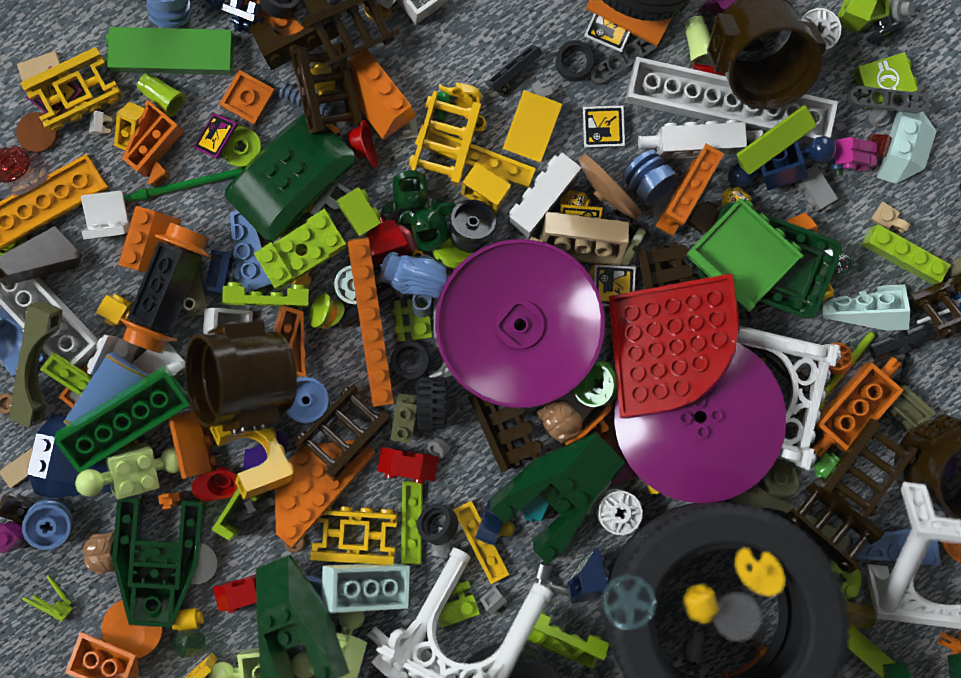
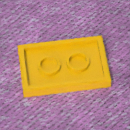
M523 90L503 149L541 163L562 104Z

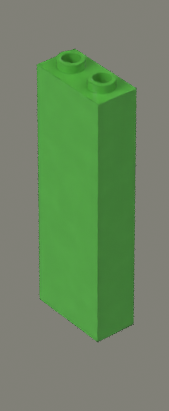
M109 27V34L106 35L108 54L105 55V63L112 72L234 75L235 35L232 30Z

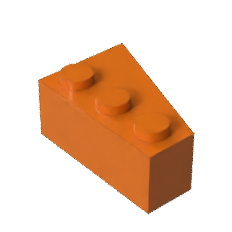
M146 100V107L142 117H139L136 131L131 136L122 157L127 164L144 177L153 169L155 161L159 162L185 132L149 100Z
M283 305L279 307L273 331L281 333L288 341L294 355L297 376L306 377L303 311Z

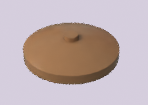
M585 153L578 159L585 176L596 190L594 195L601 202L606 200L614 208L634 219H637L642 214L632 199L594 160Z

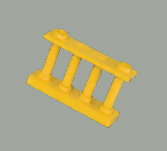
M433 91L432 96L427 98V115L416 153L410 157L409 167L414 171H417L418 167L448 175V178H451V184L459 186L481 112V104L473 102L472 108H463L438 101V92ZM435 108L465 116V119H468L466 127L462 126V128L432 120ZM429 128L460 136L459 138L462 139L461 146L455 148L426 140ZM428 148L453 155L457 159L455 166L447 167L422 160L423 149Z

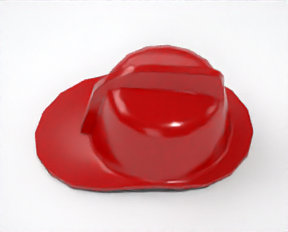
M362 120L360 127L348 131V146L356 157L367 158L370 164L377 168L379 162L373 145L372 130L366 120Z
M221 466L215 468L212 472L201 474L193 480L191 485L192 493L199 500L206 502L231 498L238 489L235 483L237 471Z

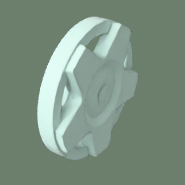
M349 265L338 272L334 283L335 291L343 301L357 304V300H354L356 294L352 268ZM346 271V277L339 279L342 273ZM339 288L345 290V296L340 292Z

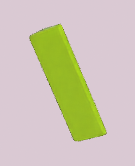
M807 106L800 107L736 154L740 167L747 174H752L816 127V123Z
M850 624V629H848L850 634L849 650L876 674L884 678L883 665L895 662Z

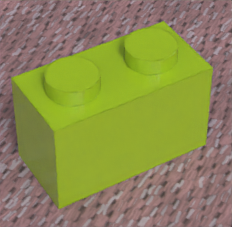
M359 187L336 200V203L357 236H361L381 223L379 221L381 216L375 207L371 208L368 203L370 200L368 194L364 189L360 190Z

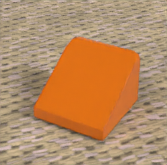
M155 161L148 183L154 188L160 186L170 177V174L158 161Z

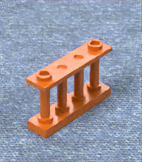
M707 143L703 146L697 159L694 158L655 227L673 237L679 225L683 226L724 153Z

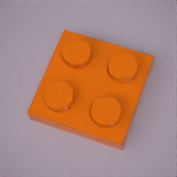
M238 70L219 105L256 126L276 91L245 72Z

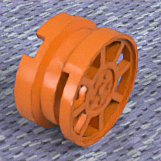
M831 343L840 345L841 357L839 362L835 366H829L828 370H830V374L842 375L851 368L852 352L845 344Z

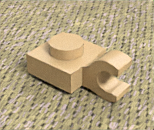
M884 202L880 203L870 219L888 230L892 226L901 233L906 232L911 225L907 221L897 218L900 212Z

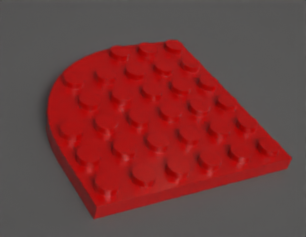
M732 273L609 296L620 418L659 414L686 407L705 396L726 373L733 360L739 338V314Z

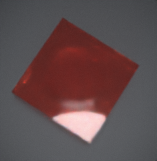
M870 134L868 141L877 143V153L875 155L878 157L887 156L892 137L882 134Z

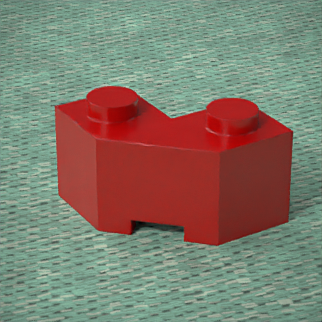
M381 447L377 471L385 473L386 478L397 479V476L412 478L415 483L426 484V480L435 481L439 457L425 453Z
M256 574L212 587L219 611H227L229 614L239 611L240 607L256 603Z

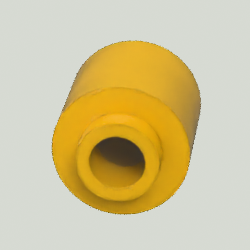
M198 608L179 610L172 629L178 631L199 629L200 625L204 622L203 612L199 611Z

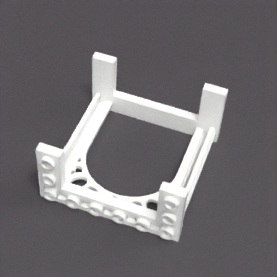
M903 482L901 491L912 526L909 537L891 574H889L888 566L867 564L865 568L876 619L961 629V605H943L928 601L921 597L913 587L915 574L932 540L961 543V520L935 517L926 485Z

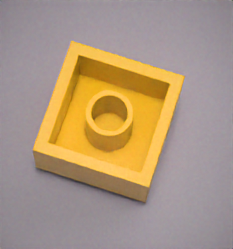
M476 162L464 179L460 194L469 200L485 202L496 214L507 198L511 185L505 177L492 173V170L487 165H480Z

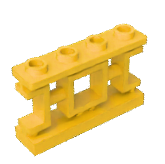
M96 47L20 82L31 101L38 97L42 99L48 113L39 118L47 130L52 129V131H56L62 128L64 123L77 121L82 118V114L88 111L93 113L101 109V105L107 102L112 104L120 99L119 96L122 93L116 82L113 81L105 85L97 70L106 66V63ZM90 65L95 76L84 81L78 70ZM78 79L86 95L68 103L60 87ZM52 83L57 94L47 98L40 88ZM99 83L105 94L94 99L89 88ZM62 101L68 112L56 116L51 106Z
M330 506L323 515L349 516V519L342 518L340 520V529H329V517H321L317 521L324 523L322 542H312L310 560L394 565L396 546H385L387 527H397L398 513H393V509H381V512H373V508L361 507L360 511H353L350 506H340V510L332 509V506ZM362 517L391 520L382 521L381 532L370 531L371 520H362ZM346 524L365 525L364 545L344 543ZM328 537H338L339 549H347V551L319 550V548L328 547ZM369 539L381 540L380 551L388 552V554L363 553L360 550L368 551Z

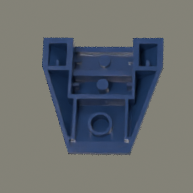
M53 413L36 433L27 473L35 494L50 498L82 495L78 492L75 485L76 478L80 473L77 472L53 441L56 431L66 426L63 422L67 416ZM105 458L87 468L97 470L100 473L108 472ZM110 484L104 485L100 493L112 492Z

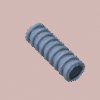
M286 81L280 89L279 97L281 99L285 98L287 102L291 101L292 104L297 103L298 107L302 106L303 108L299 88H296L294 84L290 85ZM335 103L320 104L321 115L328 116L331 114L332 109H334L333 115L336 109Z

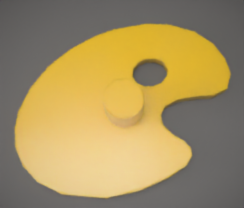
M743 548L738 552L736 556V569L742 581L750 589L768 596L775 595L782 590L784 586L782 568L771 554L764 552L761 560L756 562L748 548ZM747 564L752 565V571L746 569Z

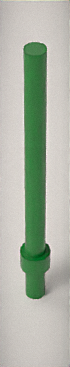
M242 168L156 188L138 189L137 192L124 195L125 203L136 200L145 201L149 200V197L235 178Z

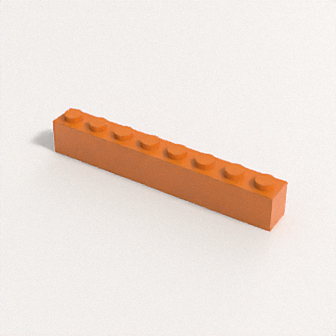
M369 237L351 239L347 243L373 407L394 404Z

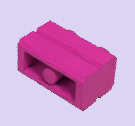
M853 137L837 139L835 141L837 151L835 153V163L843 165V169H855L857 172L868 171L869 167L877 165V156L875 155L877 153V143Z

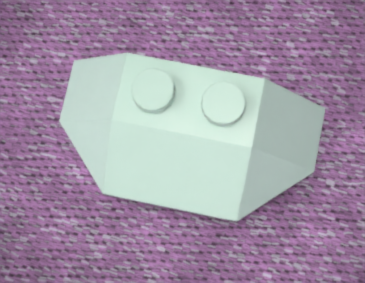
M897 111L876 178L897 184L925 169L936 135V129L924 112L907 113Z

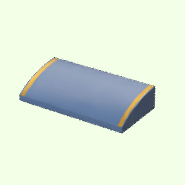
M114 351L108 353L63 423L66 425L70 424L148 376V374Z

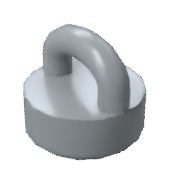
M874 108L869 113V122L875 127L885 126L890 121L891 115L889 110Z
M435 437L427 445L429 453L438 456L439 459H442L450 451L448 442L441 437Z

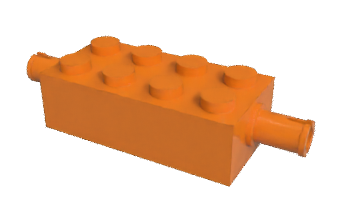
M891 357L881 370L873 363H864L823 409L818 423H815L814 426L822 436L812 448L816 456L821 458L831 445H835L841 452H845L869 419L872 418L877 421L904 391L891 379L892 375L902 366L900 362L896 363L897 359Z

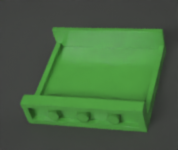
M740 198L686 256L709 278L732 273L735 282L737 304L746 312H750L756 306L755 304L803 255L800 253L802 251L801 248L794 242L790 244L784 238L786 235L779 228L776 227L774 229L768 224L770 220L764 214H757L753 210L754 205L747 199L743 201Z

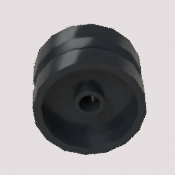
M479 200L460 202L453 209L448 228L449 239L452 244L459 250L467 253H475L488 246L496 225V216L492 208Z

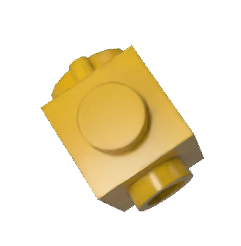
M320 63L311 69V73L313 75L331 73L332 69L330 66L324 69V63ZM336 81L315 83L314 85L319 95L333 94L338 89Z
M115 293L113 296L106 295L96 313L105 318L104 322L113 327L116 324L123 326L124 323L121 321V318L130 320L127 317L131 310V302Z

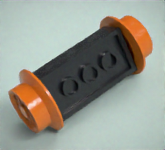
M169 223L165 234L155 235L156 238L172 245L158 241L127 317L133 321L121 318V321L127 327L122 338L123 340L163 354L167 342H176L178 340L170 335L175 327L177 317L183 307L195 273L199 268L202 257L197 255L211 259L210 255L205 251L209 238L173 223Z

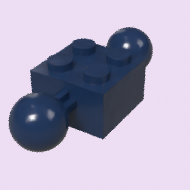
M819 136L810 143L809 148L800 150L798 141H796L750 175L740 167L739 163L734 164L728 171V181L733 187L744 189L751 185L754 177L763 175L767 191L807 179L808 174L804 161L810 159L819 163L830 161L835 156L836 144L830 137Z

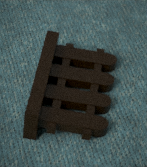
M676 241L672 242L673 247L657 250V247L653 246L651 247L652 251L646 252V248L637 250L645 289L654 288V284H659V287L664 286V282L680 279V283L686 282L685 278L693 274L692 267L690 265L682 266L681 258L685 257L689 252L686 245H678ZM676 259L677 267L661 270L660 262ZM649 264H655L656 271L651 272Z
M474 394L468 397L501 473L522 464L521 460L532 456L533 459L539 457L538 453L543 450L544 445L540 440L532 441L530 433L535 430V424L529 420L524 422L521 414L526 412L527 408L505 407L499 410L496 404L485 401ZM515 418L517 425L507 429L504 422ZM523 437L526 444L516 448L513 440Z

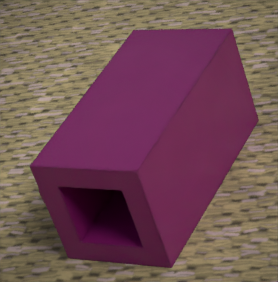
M8 521L4 524L0 523V552L5 554L19 549L26 542L22 533V524L15 521Z

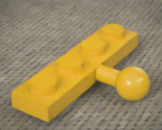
M472 500L453 509L489 582L493 584L508 576L509 573L496 547L475 538L481 518ZM511 521L502 524L498 538L513 535L515 526Z

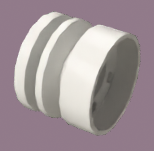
M815 8L809 10L800 19V21L814 22L819 32H821V36L826 42V51L823 55L838 42L841 36V24L839 18L832 11L825 8Z
M614 488L608 490L595 510L600 524L607 531L615 535H625L633 532L642 520L640 502L634 495L623 489ZM617 508H620L622 510L624 509V511L622 512V517L615 515L617 513Z

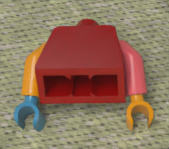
M380 215L379 221L381 223L367 231V235L363 237H369L374 266L383 263L389 252H396L399 257L411 254L410 250L413 252L412 257L416 253H420L421 256L424 255L422 251H418L413 233L402 224L397 225L394 219L386 221L384 215ZM373 267L374 275H376V268Z

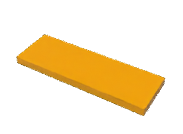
M87 154L0 201V250L82 205V195L103 193L109 189Z

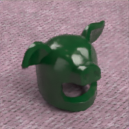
M414 170L403 171L393 177V201L385 203L381 213L397 214L400 210L436 209L440 204V200L428 198L425 174Z
M455 202L440 203L436 209L426 208L416 213L412 210H406L400 215L398 222L399 224L411 223L413 237L419 249L423 251L437 249L449 239L445 216L453 212ZM437 237L434 241L424 242L430 238Z

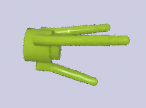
M47 575L50 584L63 601L60 602L58 600L52 606L36 595L32 597L35 601L23 597L22 600L62 622L73 610L69 606L72 601L64 595L52 577Z

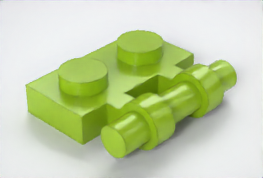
M407 299L408 308H402L401 300L393 301L394 309H392V314L395 316L396 322L394 331L397 334L398 342L406 341L405 333L411 332L412 340L432 338L430 314L424 318L416 316L413 312V299ZM419 303L417 306L419 308H425L427 304ZM409 314L410 326H404L403 315Z
M459 581L454 587L451 595L457 593L459 599L446 602L438 617L441 628L480 614L474 595L465 596L464 594L465 590L471 588L469 581L462 583Z

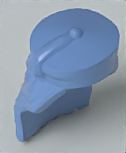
M389 252L380 265L381 271L378 280L379 282L389 284V286L402 294L439 298L440 291L443 290V286L447 281V275L445 274L447 269L446 265L432 259L406 255L399 257L398 253Z
M0 309V359L10 375L16 377L23 328L5 309ZM42 353L40 354L39 363L44 360Z

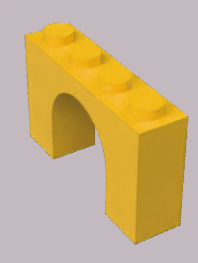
M222 426L210 427L218 446L238 439L249 438L259 442L266 450L267 459L264 463L237 474L235 483L244 500L291 482L294 468L291 462H287L285 450L281 444H278L273 427L231 435V431L223 432Z

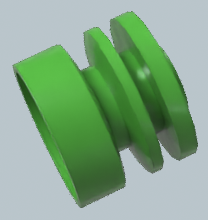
M606 361L595 362L587 376L573 389L577 399L584 405L591 407L616 401L618 391L615 365Z

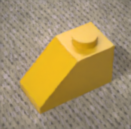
M129 102L117 112L114 146L126 150L130 138L134 135L138 126V119L142 117L145 108Z

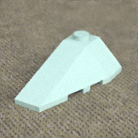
M905 284L883 285L877 287L878 292L867 295V292L864 290L860 291L859 296L853 299L845 295L823 301V318L886 331L909 330L910 307Z

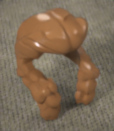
M554 400L537 411L538 419L544 423V427L549 435L561 444L567 439L575 438L580 434L583 421L570 402Z
M115 530L106 534H93L83 546L85 566L98 575L106 572H115L110 554Z

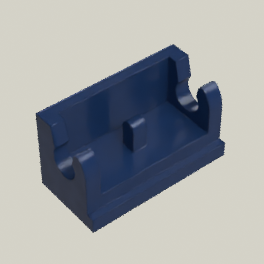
M211 250V260L204 291L223 294V286H228L234 259L232 253Z

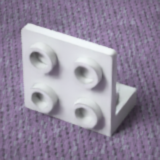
M122 190L81 196L87 229L82 231L83 239L122 235L128 232L130 225Z
M104 335L97 342L95 356L91 357L87 367L89 369L87 373L94 375L106 355L113 351L132 363L139 346L119 337Z
M167 342L163 354L147 350L132 363L148 375L164 365H167L176 379L185 372V361L169 342Z

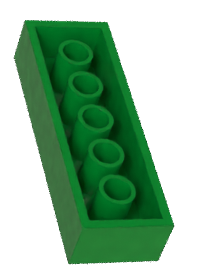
M164 365L56 431L53 441L77 472L81 473L190 405L189 398L167 365Z

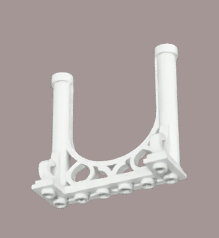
M739 325V344L767 350L775 354L785 364L790 375L791 397L786 409V424L794 422L797 430L794 438L786 439L784 437L777 459L793 462L803 469L810 470V466L814 465L816 458L814 449L809 448L810 443H813L815 439V431L813 430L815 423H818L820 419V411L818 410L820 403H823L825 398V391L823 389L825 382L827 383L830 378L829 366H835L841 357L840 345H820ZM784 353L802 357V359L792 364ZM803 363H807L811 367L810 377L805 381L800 380L796 373L798 367ZM798 384H811L808 399L804 397L802 388H799ZM805 408L802 423L798 419L791 417L792 413L796 415L800 409Z
M453 547L447 564L417 618L406 631L396 629L391 634L388 641L389 647L382 645L376 651L383 655L382 660L399 671L404 672L405 669L408 670V675L412 678H452L455 675H460L459 678H468L472 673H476L473 678H508L547 601L550 602L554 593L548 588L534 583L507 637L494 655L475 664H460L451 661L442 653L438 646L436 624L442 609L471 559L468 554ZM427 635L428 641L423 642L425 636ZM425 649L432 650V657L428 662L420 660V655ZM439 664L440 674L437 675L428 669H432Z

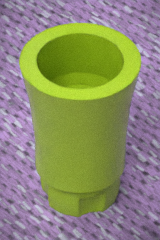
M151 74L142 75L137 83L138 90L157 105L168 117L174 116L185 102L184 93L172 88Z

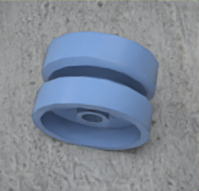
M309 377L298 378L294 403L286 411L288 416L296 422L303 424L317 422L327 412L329 406L328 392L323 384ZM306 396L310 399L308 404L302 403Z
M46 498L37 501L29 508L22 522V533L25 540L31 546L40 550H51L59 547L67 540L72 528L73 516L71 510L64 502L57 499Z

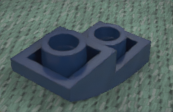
M488 501L475 538L495 546L503 522L490 510V501Z

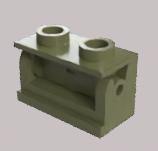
M899 385L904 391L886 410L892 417L895 418L897 416L902 420L901 425L908 431L918 424L930 420L936 414L933 409L906 385Z
M399 393L393 419L392 441L411 444L417 417V396Z

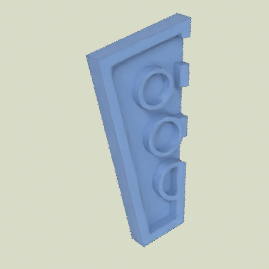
M238 210L230 212L231 234L234 241L233 258L235 259L236 270H234L235 279L238 283L242 284V287L246 288V294L249 291H256L272 285L254 255L256 251L264 247L260 233Z
M912 527L884 531L885 534L872 545L867 542L856 559L897 562ZM860 536L851 537L852 547L858 541ZM932 540L921 564L942 566L937 540Z

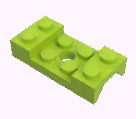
M325 209L307 219L308 222L275 243L271 242L254 253L275 289L280 290L348 247L347 242L341 236L330 214ZM301 245H306L308 249L304 256H299L297 253L298 247Z
M228 282V286H223L222 303H225V305L308 307L309 289H304L305 285H292V288H287V297L283 296L282 292H270V296H263L262 292L249 291V295H246V288L242 287L241 283Z
M543 611L527 640L592 670L599 658L605 659L609 643L605 642L600 636L589 635L583 641L578 635H569L557 626H548L551 618L546 616Z

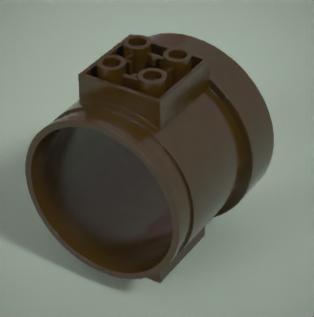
M736 0L723 14H717L707 47V54L715 73H724L726 75L731 90L739 101L752 108L767 110L789 105L810 90L820 74L822 55L826 51V42L814 22L800 21L788 0ZM773 31H792L786 43L773 55L758 61L737 60L742 50L756 38Z
M264 320L223 324L208 331V334L195 335L189 342L185 358V381L189 402L195 417L204 427L222 426L223 432L231 431V435L272 428V423L280 422L279 413L288 411L294 403L297 391V370L292 349L281 333L277 331L265 332Z
M941 414L933 420L918 424L903 437L899 446L905 450L909 446L916 448L917 452L915 454L917 457L912 464L905 466L896 478L900 489L903 482L926 485L933 510L944 512L947 519L961 520V492L947 501L943 500L941 493V476L944 467L949 459L961 449V419ZM896 453L894 458V466L901 458Z

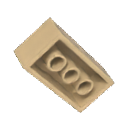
M546 212L540 234V242L550 244L565 251L576 261L620 266L629 241V222Z

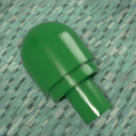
M442 91L438 93V101L450 104L451 98L447 92ZM435 108V111H437L436 120L444 121L445 112L447 111Z

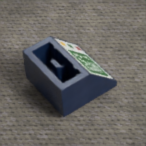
M599 549L593 550L582 560L567 582L571 604L595 601L608 591L609 580L604 573V558L600 555Z

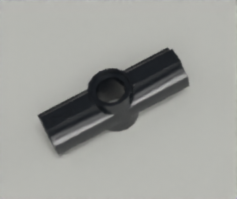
M389 284L377 288L379 308L397 299L394 290ZM349 304L344 307V314L339 321L343 328L359 320L357 304Z
M928 323L921 324L909 330L899 331L897 334L889 335V338L868 345L869 352L875 362L881 361L892 355L911 351L915 346L933 340L934 332Z

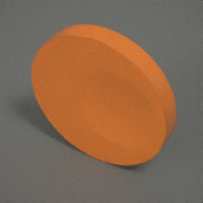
M120 600L106 612L102 621L101 631L105 642L134 653L138 658H141L158 646L163 637L164 627L129 625L123 601Z

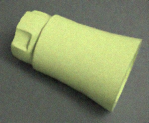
M703 16L691 17L685 21V33L689 45L691 64L710 62L707 54V47L711 37L708 26L705 24Z

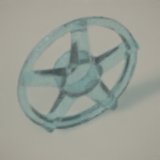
M631 575L620 576L611 581L604 591V612L610 621L619 627L627 629L640 627L651 618L654 612L655 597L653 591L639 577ZM626 579L637 581L629 592H626L618 582ZM643 586L649 592L651 604L638 599ZM611 587H613L619 596V600L607 606V595ZM635 609L649 611L643 620L634 624ZM624 610L627 624L617 621L610 613Z

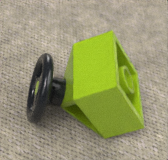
M844 0L837 16L841 28L856 34L874 25L876 32L869 35L866 39V42L869 44L886 39L901 31L907 25L904 20L891 22L888 16V0Z

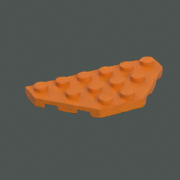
M347 440L344 442H346L347 444L350 443L352 445V443L355 440ZM333 442L317 443L332 459L337 460L342 455V450ZM306 446L301 451L298 449L287 461L291 462L294 468L291 482L275 488L276 535L293 549L376 455V452L367 446L333 481L326 474L328 470L326 468L327 465Z

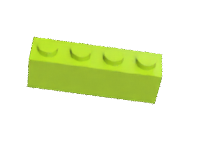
M879 224L870 227L861 244L931 285L941 283L951 265Z

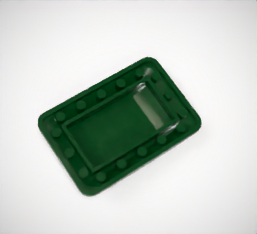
M303 113L272 139L240 171L225 189V197L267 241H274L354 165L356 155L326 125H324L323 131L309 135L305 114Z
M726 203L722 207L716 223L735 203ZM764 214L770 220L769 225L774 229L776 227L779 228L786 235L784 238L790 244L794 242L801 248L802 251L800 253L803 257L758 302L802 318H813L820 309L840 258L842 246L839 241ZM698 267V276H699L701 279L709 278V277Z

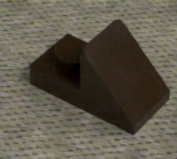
M4 494L0 501V517L22 524L29 508L34 503L19 494L17 497Z

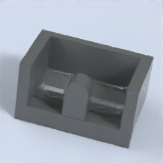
M335 182L320 197L310 213L315 215L325 209L330 214L334 225H336L343 214L336 200L348 194L351 190L339 182Z

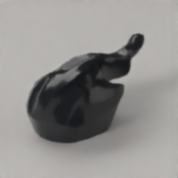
M614 209L609 216V220L629 222V234L636 233L639 227L642 228L640 224H632L633 218L617 209ZM646 230V235L650 236L649 231Z

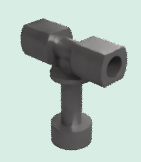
M540 562L536 573V578H538L537 584L548 588L554 593L568 596V601L571 602L568 588L553 584V579L549 578L552 565Z

